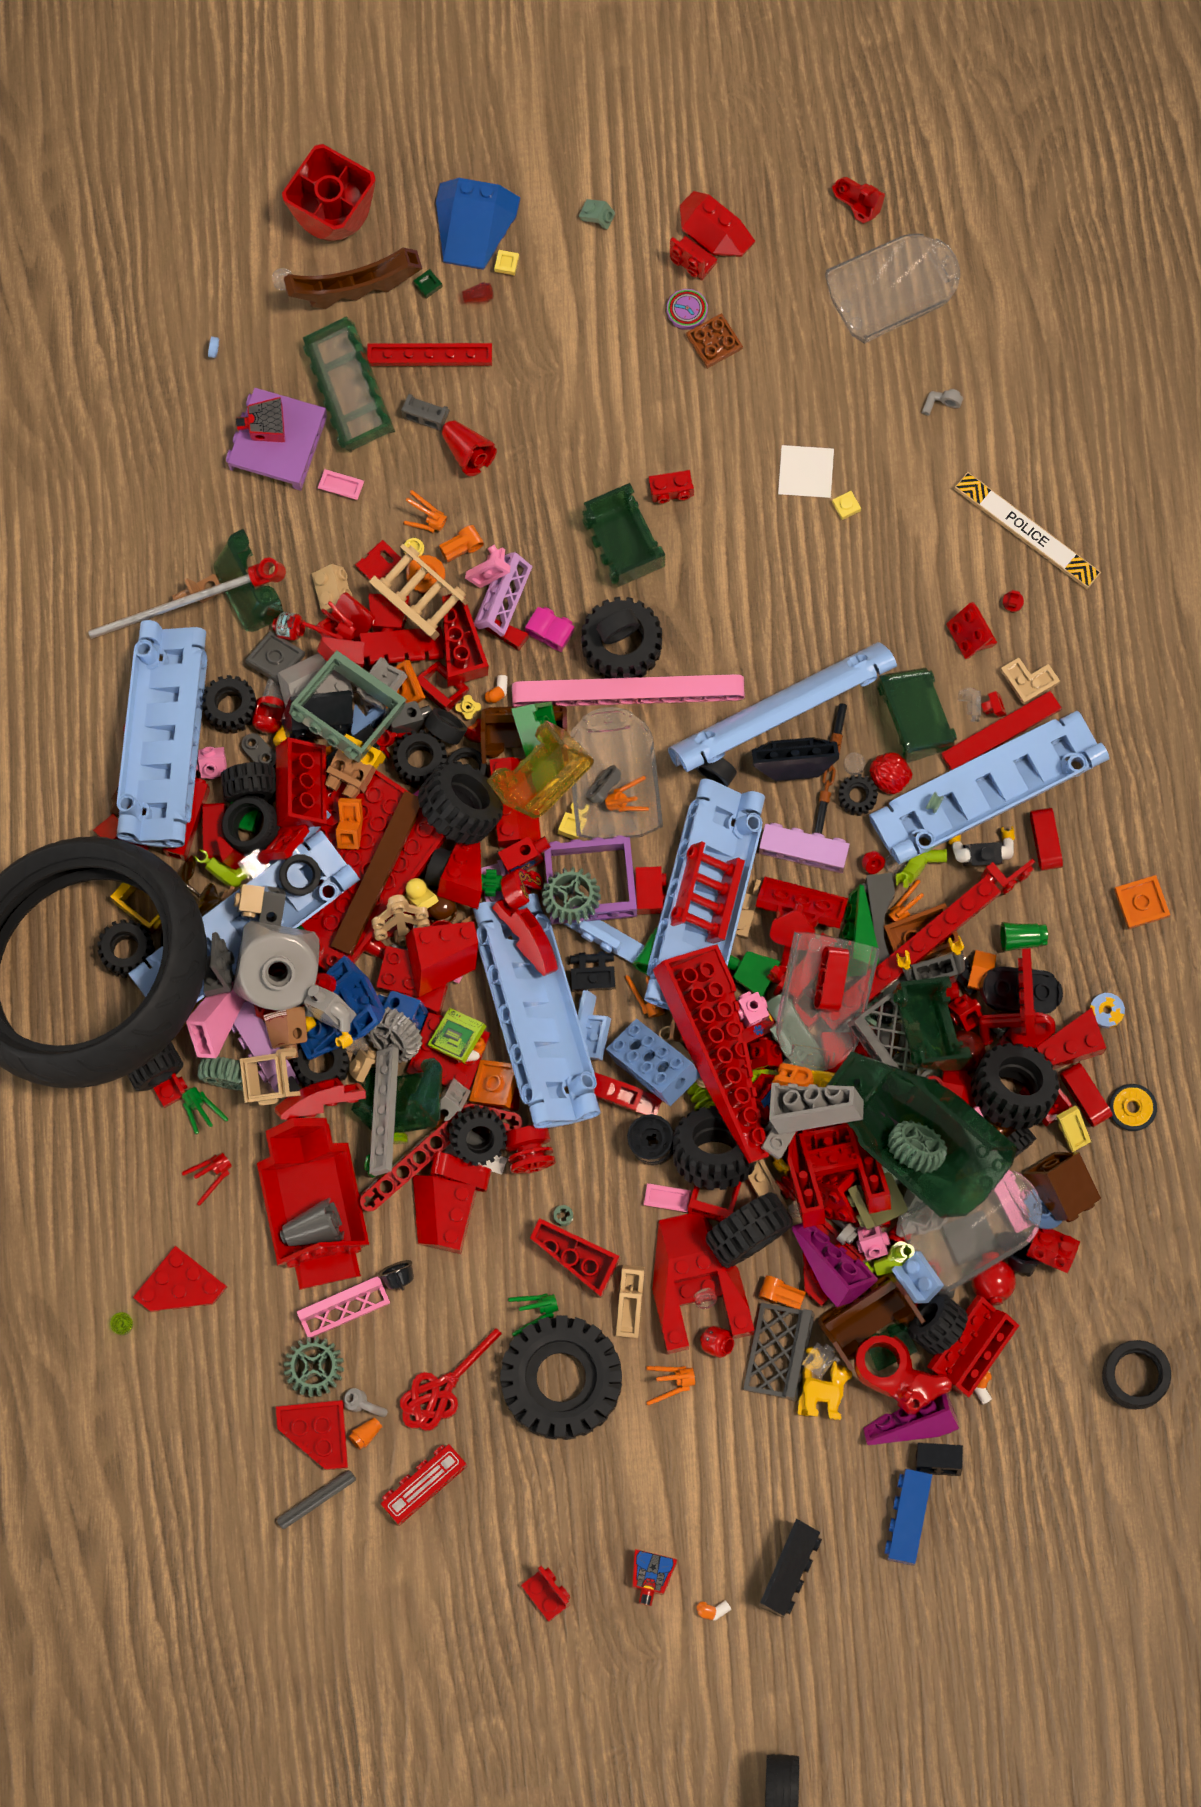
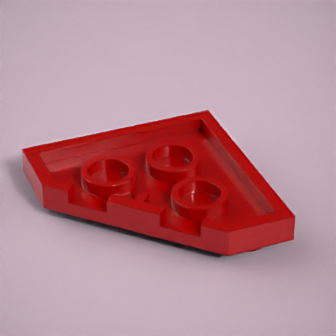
M826 1220L825 1224L815 1226L829 1236V1242L838 1248L842 1246L846 1249L847 1252L845 1254L853 1260L859 1259L863 1262L866 1259L852 1244L849 1245L846 1242L842 1245L836 1239L840 1233ZM803 1253L804 1290L810 1298L822 1307L829 1297L823 1292Z
M175 1246L133 1298L150 1312L191 1308L201 1305L207 1306L214 1305L227 1289V1286Z
M343 1400L276 1406L277 1429L325 1470L348 1468Z

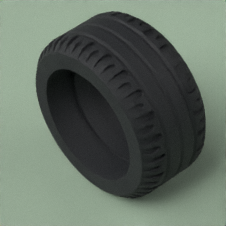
M245 796L232 802L227 810H225L226 812L222 817L221 823L222 834L226 842L237 851L246 855H258L262 850H265L278 835V830L281 828V826H277L276 809L265 800L256 796ZM261 810L264 816V825L261 832L249 841H241L238 828L242 818L251 811Z

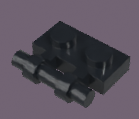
M600 951L598 954H585L583 952L579 953V955H570L571 964H579L580 967L571 969L572 992L616 989L614 966L606 967L605 962H614V953ZM599 962V967L586 968V963Z

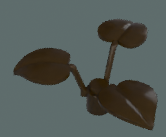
M191 855L180 868L178 875L183 879L190 891L199 898L197 905L201 916H204L217 906L216 904L221 901V898L213 883H209L201 894L189 885V880L195 871V859L193 858L194 855ZM163 930L160 938L161 947L163 946Z

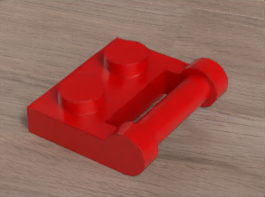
M306 825L281 827L278 830V835L270 845L259 853L258 860L263 864H268L270 860L288 859L293 855V851L298 845L303 843L304 838L310 832Z

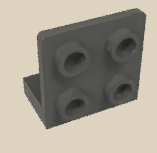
M217 932L212 933L211 956H207L203 992L207 997L231 992L232 982H234L232 965L235 963L234 955L232 952H229L225 940L221 939Z

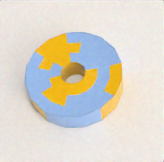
M1112 993L1099 994L1090 1005L1098 1026L1101 1028L1117 1026L1125 1014L1123 1001ZM1107 1007L1111 1010V1013L1106 1014L1103 1009Z

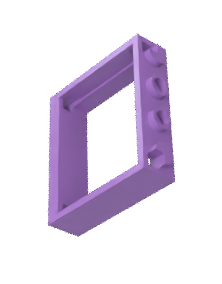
M618 835L611 839L596 837L589 841L575 839L567 843L550 842L551 848L544 851L547 883H549V876L553 877L551 856L624 850L629 901L599 904V908H594V915L588 914L589 919L587 921L637 917L630 837ZM550 913L551 925L561 924L559 917L553 919L552 913Z

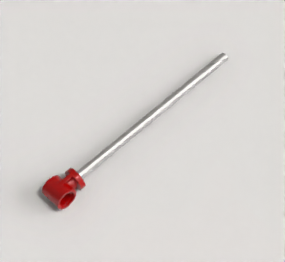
M270 557L265 558L259 564L248 567L247 575L89 631V636L93 639L250 582L255 587L269 582H280L285 577L286 569L279 561ZM275 566L274 572L269 574L270 568Z

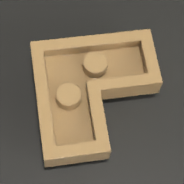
M1017 658L1003 666L1000 670L1023 705L1060 684L1059 678L1049 664L1030 674L1021 659Z

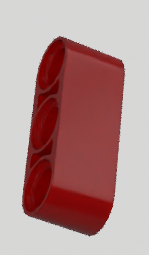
M225 803L203 804V850L207 852L209 859L214 857L223 863L217 838H224L221 823L222 817L226 812Z
M1045 808L1030 811L1031 826L1040 870L1062 868L1063 860L1053 809Z
M831 946L824 947L814 998L816 1009L834 1012L840 1010L849 963L848 949Z
M1077 1063L1060 1073L1064 1085L1092 1127L1113 1116L1106 1101L1081 1063Z
M435 1152L430 1174L435 1177L474 1185L477 1191L487 1192L492 1170L479 1164L474 1166L471 1162L467 1164L462 1158L460 1159L447 1153Z

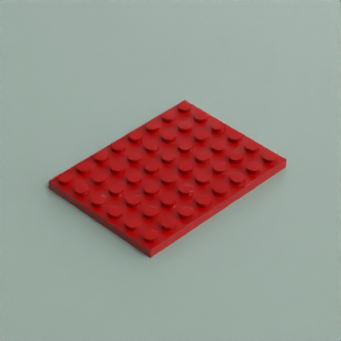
M378 770L373 774L365 793L360 792L355 798L361 799L363 814L359 849L337 848L336 828L340 822L338 801L340 798H347L342 794L347 785L341 783L337 792L329 788L326 790L327 811L331 816L327 819V824L321 826L318 831L321 830L346 864L351 866L360 879L335 900L301 924L305 930L315 932L318 938L330 947L404 791L409 792ZM421 811L352 956L336 950L342 956H347L354 964L375 937L372 919L378 917L387 909L390 897L394 895L405 896L407 882L419 877L429 863L433 852L440 848L446 839L445 835L439 834L435 831L436 828L429 825L428 819L423 816ZM322 879L320 880L318 886L323 883ZM327 885L323 888L322 893L326 898H330L333 896L334 890L331 886Z

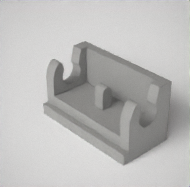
M453 1078L439 1094L431 1113L436 1116L442 1109H446L449 1114L446 1115L444 1120H450L457 1111L462 1110L471 1091Z

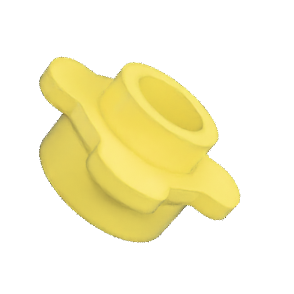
M465 695L464 700L456 704L455 708L457 712H461L466 720H471L477 711L481 710V704L472 700L471 695Z

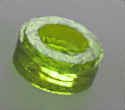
M394 1133L393 1144L408 1143V1135L406 1133Z
M119 1312L111 1318L110 1326L116 1334L127 1335L133 1328V1320L127 1313Z

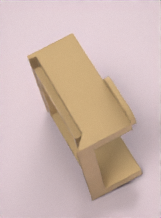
M295 1048L279 1049L275 1054L240 1059L245 1103L258 1102L259 1105L278 1103L280 1098L300 1096V1091H289L286 1057L296 1056L297 1051ZM275 1059L279 1092L261 1095L257 1062Z

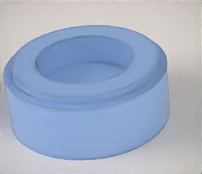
M211 336L208 357H217L220 340L218 337Z

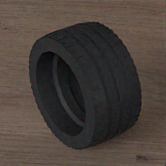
M1141 1340L1124 1342L1118 1345L1105 1360L1102 1370L1104 1388L1111 1399L1122 1407L1128 1409L1151 1407L1169 1389L1171 1366L1168 1358L1160 1348L1152 1343ZM1132 1353L1143 1354L1150 1358L1157 1366L1159 1373L1155 1389L1148 1395L1140 1397L1130 1396L1122 1391L1115 1379V1368L1121 1358Z
M767 1755L765 1807H798L799 1756Z

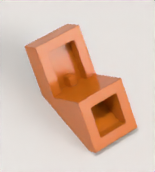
M340 798L338 801L340 822L336 828L337 848L359 849L363 821L361 799Z
M975 950L967 988L980 991L982 977L987 971L995 967V954Z

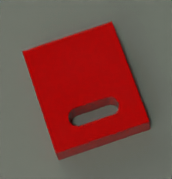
M382 540L367 553L368 556L365 559L362 558L355 566L369 581L374 575L380 580L382 577L385 578L402 558ZM381 553H386L393 562H387L381 556Z

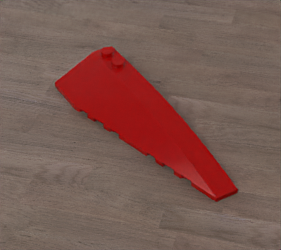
M718 944L663 960L653 969L654 975L686 1048L714 1104L749 1164L769 1157V1153L761 1148L766 1137L764 1128H761V1112L757 1108L755 1098L757 1092L756 1087H753L752 1083L753 1072L747 1042L743 1038L742 1032L744 1027L743 1022H740L739 1002L736 1001L734 993L736 987Z

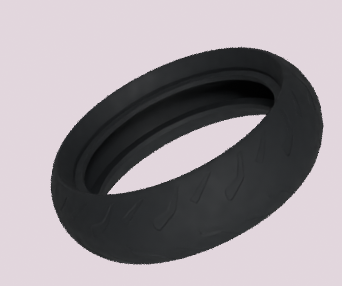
M95 836L57 841L29 852L0 873V965L11 935L27 913L56 891L80 882L111 880L126 883L148 894L154 902L163 930L162 960L149 993L139 1007L125 1021L95 1039L72 1045H47L31 1041L14 1031L6 1018L0 1001V1067L19 1078L48 1087L67 1089L97 1086L126 1076L144 1066L169 1045L188 1020L197 1002L203 985L207 960V940L199 907L190 889L170 865L148 850L126 841Z

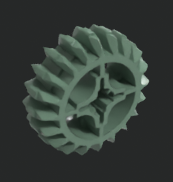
M574 867L571 868V872H567V869L563 868L562 874L556 871L554 873L555 878L549 876V883L544 884L546 891L542 892V897L545 898L543 905L547 906L546 912L548 914L552 913L553 919L559 917L561 924L565 919L568 920L569 925L572 924V920H576L577 924H580V918L587 921L589 919L588 914L594 915V908H599L598 901L601 900V894H599L600 886L596 885L597 880L595 878L591 879L589 872L583 875L584 871L582 868L578 872H575ZM580 885L587 889L589 897L579 891ZM575 891V897L573 896V898H569L568 901V895L570 896V894H573ZM554 895L559 896V899L564 901L563 907L556 903Z
M224 1057L201 1059L197 1070V1076L201 1081L216 1087L243 1091L239 1060Z
M903 1120L889 1134V1142L887 1144L890 1148L889 1152L894 1154L895 1159L900 1160V1164H905L907 1168H913L915 1172L920 1170L922 1173L926 1171L932 1173L933 1170H937L941 1166L947 1155V1147L944 1145L945 1141L940 1139L941 1135L934 1133V1129H929L927 1125H921L920 1122L914 1123L912 1120L909 1122Z
M318 1336L315 1337L314 1343H311L310 1337H306V1345L299 1340V1349L295 1346L291 1347L294 1355L286 1354V1357L291 1362H284V1366L290 1368L285 1370L284 1374L286 1376L292 1375L288 1378L287 1382L291 1384L296 1381L292 1388L296 1391L301 1387V1395H304L309 1390V1397H313L314 1391H317L318 1397H321V1389H325L326 1393L329 1394L330 1389L327 1386L331 1384L332 1387L336 1388L337 1384L333 1380H342V1377L337 1372H344V1368L338 1366L344 1363L343 1358L336 1359L341 1352L340 1350L332 1352L335 1349L334 1343L326 1347L328 1344L326 1338L319 1344L320 1339ZM310 1350L323 1351L316 1357H309L304 1354ZM328 1356L332 1360V1369L329 1375L323 1370V1364ZM299 1358L305 1364V1369L300 1378H298L296 1373V1365ZM306 1360L313 1364L318 1362L317 1366L321 1373L314 1369L309 1371L311 1368ZM314 1376L324 1380L318 1384L305 1383L306 1380Z

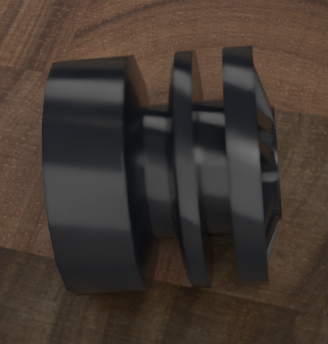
M654 1114L642 1115L634 1120L629 1127L627 1139L628 1145L635 1157L642 1163L651 1166L667 1162L673 1156L674 1132L668 1121ZM656 1137V1140L658 1142L657 1145L652 1144V1146H650L648 1140H653Z

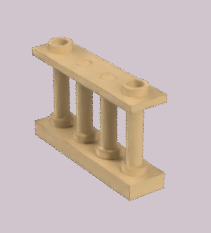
M402 544L400 547L406 553L385 578L382 577L379 580L374 575L369 583L435 640L440 635L435 630L438 627L437 624L458 600L465 606L468 604V601L464 598L466 594L458 586L455 589L425 564L418 557L420 553L411 545L407 548ZM413 559L421 568L400 592L394 593L389 589L392 586L391 583ZM429 573L437 581L416 605L408 606L405 603L406 597L425 575ZM444 586L452 595L431 619L428 618L425 621L420 616L422 614L421 611Z

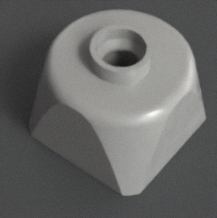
M250 921L243 927L232 986L234 992L244 1000L266 1009L283 1011L300 1007L308 996L309 988L316 983L319 963L318 936L313 931ZM275 962H281L287 966V970L280 976H272L268 974L269 967Z

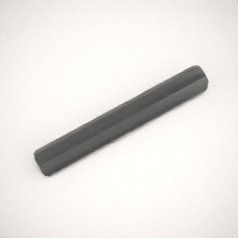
M348 1470L277 1519V1523L282 1529H286L355 1482L356 1477L352 1471Z

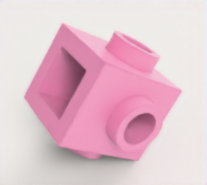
M205 747L198 750L196 771H200L201 779H215L221 776V773L227 769L224 747Z
M747 992L738 997L740 1007L738 1011L739 1018L743 1021L745 1028H749L767 1019L769 1016L766 1009L768 1005L763 996L760 997L758 992L754 994Z
M880 1226L871 1230H867L866 1227H857L859 1240L856 1241L860 1253L864 1252L867 1261L888 1255L887 1245L890 1244L887 1232H882Z

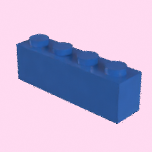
M906 1469L904 1474L899 1475L897 1487L901 1488L900 1496H895L893 1509L897 1510L896 1518H891L889 1532L893 1533L891 1541L887 1540L884 1554H888L887 1560L912 1566L915 1565L933 1474Z

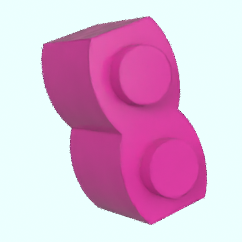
M537 607L525 627V632L534 639L562 652L573 635L575 626L572 625V621L568 618L556 617L551 609Z

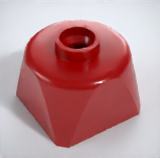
M319 144L312 148L283 190L282 197L293 216L308 233L322 240H341L356 233L365 222L373 198L376 181L374 172L330 147Z

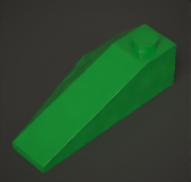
M860 884L849 894L844 914V920L847 923L839 935V939L842 940L840 948L849 950L846 977L866 976L879 963V957H877L878 945L864 885Z

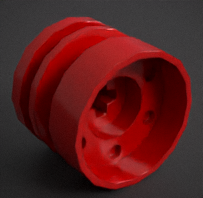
M534 1125L506 1133L507 1141H504L506 1150L517 1152L508 1157L509 1163H513L510 1166L511 1173H534L556 1163L555 1157L551 1156L553 1148L542 1147L551 1141L548 1128H535Z

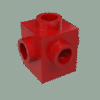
M964 994L947 1005L951 1012L949 1017L955 1026L959 1025L968 1032L979 1025V1019L983 1015L980 1011L981 1006L975 998L971 999L968 995Z
M771 1037L759 1038L758 1042L750 1044L751 1060H753L752 1070H775L783 1063L782 1047L779 1042L772 1040Z

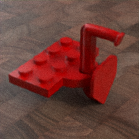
M765 876L756 901V907L776 912L777 918L772 922L770 937L775 943L785 945L779 968L787 975L794 948L806 950L812 946L815 936L814 928L818 923L840 929L848 898Z
M1031 948L1022 949V958H1018V970L1023 971V973H1019V988H1024L1019 991L1020 1004H1024V1006H1020V1013L983 1015L980 1017L981 1043L985 1046L993 1042V1036L990 1035L989 1028L1011 1027L1012 1044H1023V1047L1026 1048L1028 1046L1032 1048L1038 1047L1056 1031L1054 1018L1048 1014L1035 1012Z

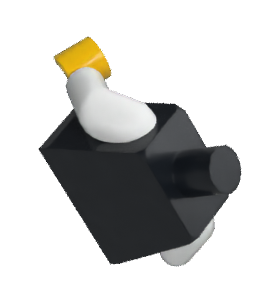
M1011 826L1009 831H1005L1004 827L1001 828L1003 842L963 845L960 834L948 840V843L952 845L957 861L963 863V866L989 865L992 862L994 864H1004V860L1011 859L1014 853V827Z

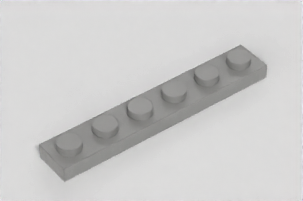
M394 1046L377 1051L369 1171V1174L374 1176L392 1171L399 1049Z

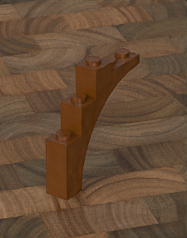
M403 247L377 262L353 270L318 276L288 274L283 279L289 297L308 300L312 307L327 309L342 298L357 301L374 289L389 292L422 270V265L417 250Z

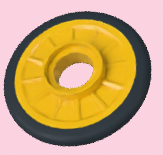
M1123 1085L1112 1094L1109 1101V1108L1113 1115L1111 1118L1119 1127L1128 1131L1145 1129L1154 1121L1157 1114V1102L1154 1095L1142 1085ZM1129 1102H1136L1139 1106V1111L1136 1113L1129 1112L1127 1104Z

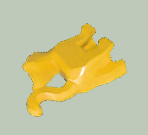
M808 1347L805 1351L813 1355L814 1360L806 1364L802 1372L803 1387L798 1404V1415L818 1417L819 1411L816 1409L817 1402H825L828 1404L829 1418L840 1421L841 1414L838 1412V1407L844 1396V1385L852 1378L853 1373L845 1366L838 1365L837 1361H834L830 1370V1382L813 1378L811 1372L820 1367L823 1361V1354L816 1347Z

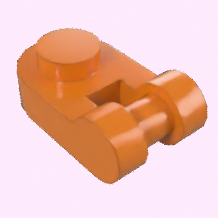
M781 1063L778 1068V1075H775L772 1083H779L781 1086L797 1084L798 1086L808 1087L809 1084H813L814 1078L812 1071L806 1067Z

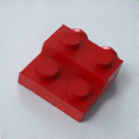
M1038 1227L1027 1256L1068 1274L1081 1241L1053 1229Z

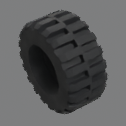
M614 597L613 602H609L608 599L602 601L601 607L596 605L592 609V614L586 616L585 624H583L581 630L582 652L587 660V664L590 668L594 667V672L597 675L604 674L605 679L612 677L636 678L637 675H640V677L645 676L648 669L652 670L655 667V661L659 660L661 655L662 628L660 627L658 617L654 616V611L650 607L645 608L644 603L641 601L634 603L633 598L627 597L625 601L620 600V597ZM623 609H632L640 623L637 630L642 636V643L637 650L630 654H613L603 646L597 626L615 612Z
M458 761L440 764L422 784L418 793L419 807L422 808L421 812L428 819L429 825L436 828L435 831L439 834L445 835L446 839L455 840V843L470 845L481 842L498 824L503 815L502 798L497 793L496 786L492 785L490 779L482 775L481 771L477 768L473 769L471 765H463Z
M1005 1043L1003 1046L997 1045L992 1050H988L981 1059L971 1079V1095L975 1097L974 1102L976 1106L981 1108V1113L984 1116H989L991 1118L990 1121L993 1123L998 1122L1005 1128L1010 1126L1013 1129H1021L1022 1127L1028 1129L1033 1127V1125H1038L1046 1118L1059 1095L1060 1082L1057 1080L1058 1074L1056 1070L1052 1069V1063L1049 1060L1047 1061L1045 1055L1041 1052H1035L1034 1048L1030 1046L1028 1048L1023 1047V1044L1016 1043L1012 1045V1043ZM1000 1077L1018 1080L1028 1089L1030 1095H1020L1010 1091L1002 1083Z
M710 1106L707 1109L702 1107L697 1112H690L687 1114V1118L684 1117L680 1120L679 1125L674 1131V1165L677 1167L678 1173L684 1176V1179L689 1183H695L696 1187H707V1190H714V1188L726 1190L728 1186L733 1188L739 1185V1181L744 1182L748 1175L753 1173L756 1162L749 1164L716 1106ZM708 1142H720L730 1146L732 1150L722 1154H711L698 1147Z
M772 1192L766 1193L744 1205L714 1226L706 1234V1243L720 1264L725 1268H730L751 1257L791 1228L793 1219L776 1194Z

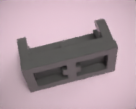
M408 394L401 410L404 419L442 431L450 412L446 406L442 408L414 398L411 394Z

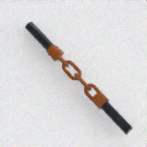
M840 703L838 706L834 732L831 734L830 742H837L839 753L847 705ZM833 765L823 774L822 782L825 785V789L820 791L819 807L814 833L822 834L827 806L832 794L828 792V789L834 783L836 769ZM828 769L829 772L833 770L831 782L826 780Z

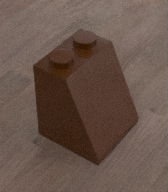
M1054 1152L1022 1174L1054 1218L1059 1221L1072 1222L1079 1217L1078 1214L1092 1209L1095 1206L1094 1203L1101 1199L1079 1152Z

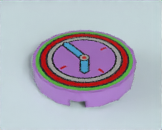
M682 289L676 291L668 300L667 316L672 321V324L680 329H694L696 326L701 325L707 317L708 304L705 297L698 291Z

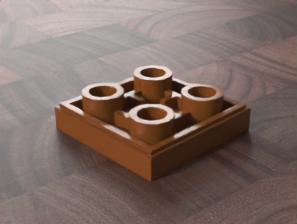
M722 313L686 332L688 340L707 369L743 349V345Z

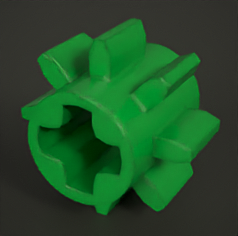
M486 869V874H481L482 891H485V896L496 897V891H501L502 875H497V870Z

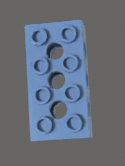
M637 1018L606 1048L617 1065L668 1106H671L700 1077L696 1067L689 1059Z

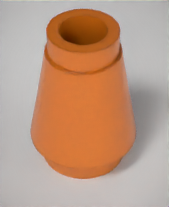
M373 1417L352 1430L349 1439L359 1450L363 1447L366 1448L382 1428V1425Z

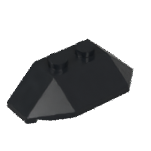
M815 737L770 741L751 750L753 766L775 781L817 778L839 760L837 742H829Z

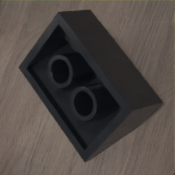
M351 690L313 694L303 706L343 736L349 733L353 724ZM298 696L290 697L281 718L286 737L303 741L313 738L323 739L322 736L312 733L305 724L297 722L292 718L291 714H289L290 707Z

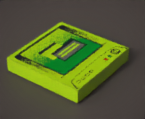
M449 1008L429 1041L428 1046L465 1064L487 1026L476 1019Z

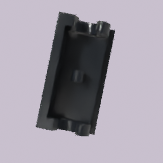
M917 1444L916 1471L933 1475L961 1476L963 1445Z

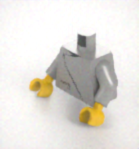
M318 985L310 987L308 996L304 1000L307 1032L316 1026L315 1019L342 1032V1035L335 1039L338 1047L342 1046L344 1049L353 1043V1039L348 1032L350 1031L351 1022L357 1014L336 993Z

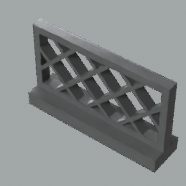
M892 992L847 1023L897 1096L909 1091L912 1086L942 1064ZM887 1000H890L894 1006L893 1014L883 1013V1004ZM869 1014L878 1015L876 1027L869 1026L864 1018ZM882 1016L892 1018L891 1030L880 1028ZM897 1019L904 1020L906 1032L895 1031ZM880 1031L890 1033L889 1045L882 1044L879 1040ZM895 1034L905 1036L903 1048L893 1046ZM909 1037L918 1040V1050L908 1049ZM893 1049L903 1051L902 1063L893 1060ZM907 1052L918 1054L916 1066L906 1064ZM922 1055L929 1056L934 1064L929 1068L920 1067ZM905 1067L916 1069L915 1078L910 1082L904 1076Z
M761 1303L743 1388L744 1391L798 1401L803 1376L802 1372L807 1357L805 1350L809 1347L815 1317L812 1310H799ZM765 1309L774 1310L779 1317L767 1324L764 1319ZM789 1314L799 1315L797 1324L789 1328L784 1318ZM782 1321L787 1331L776 1337L770 1327ZM768 1329L774 1339L763 1346L759 1340L760 1334ZM790 1333L794 1342L791 1347L785 1350L779 1340ZM777 1342L783 1352L772 1359L766 1349ZM764 1351L770 1361L759 1368L755 1363V1358ZM786 1355L790 1361L789 1367L780 1372L774 1362ZM773 1364L778 1374L767 1381L761 1371ZM760 1373L765 1383L758 1388L750 1386L751 1378ZM779 1377L785 1382L783 1392L774 1391L770 1385Z

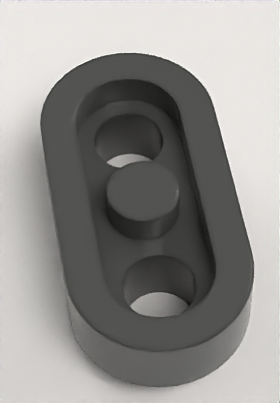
M251 733L243 738V751L253 762L266 763L274 768L276 767L275 752L258 734ZM250 741L256 742L254 746H249ZM264 756L270 757L267 762L262 760Z
M615 765L603 771L587 792L586 796L592 803H601L607 798L610 789L621 780V771Z

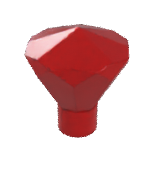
M476 719L475 723L467 728L464 735L468 740L475 743L481 742V719Z

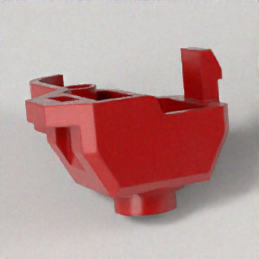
M842 177L832 185L834 195L851 206L855 219L864 224L874 219L880 213L885 193L879 191L876 187L869 184L860 185L848 177Z

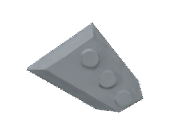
M319 653L277 673L285 708L289 698L298 696L327 662ZM333 670L314 694L351 690L352 692L350 680L336 670Z

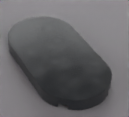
M1004 966L995 967L987 971L980 983V993L984 1002L994 1010L1020 1013V1006H1024V1004H1020L1019 991L1024 988H1019V973H1023V971H1019L1018 968ZM1032 969L1035 1012L1051 1013L1062 1001V985L1052 973Z

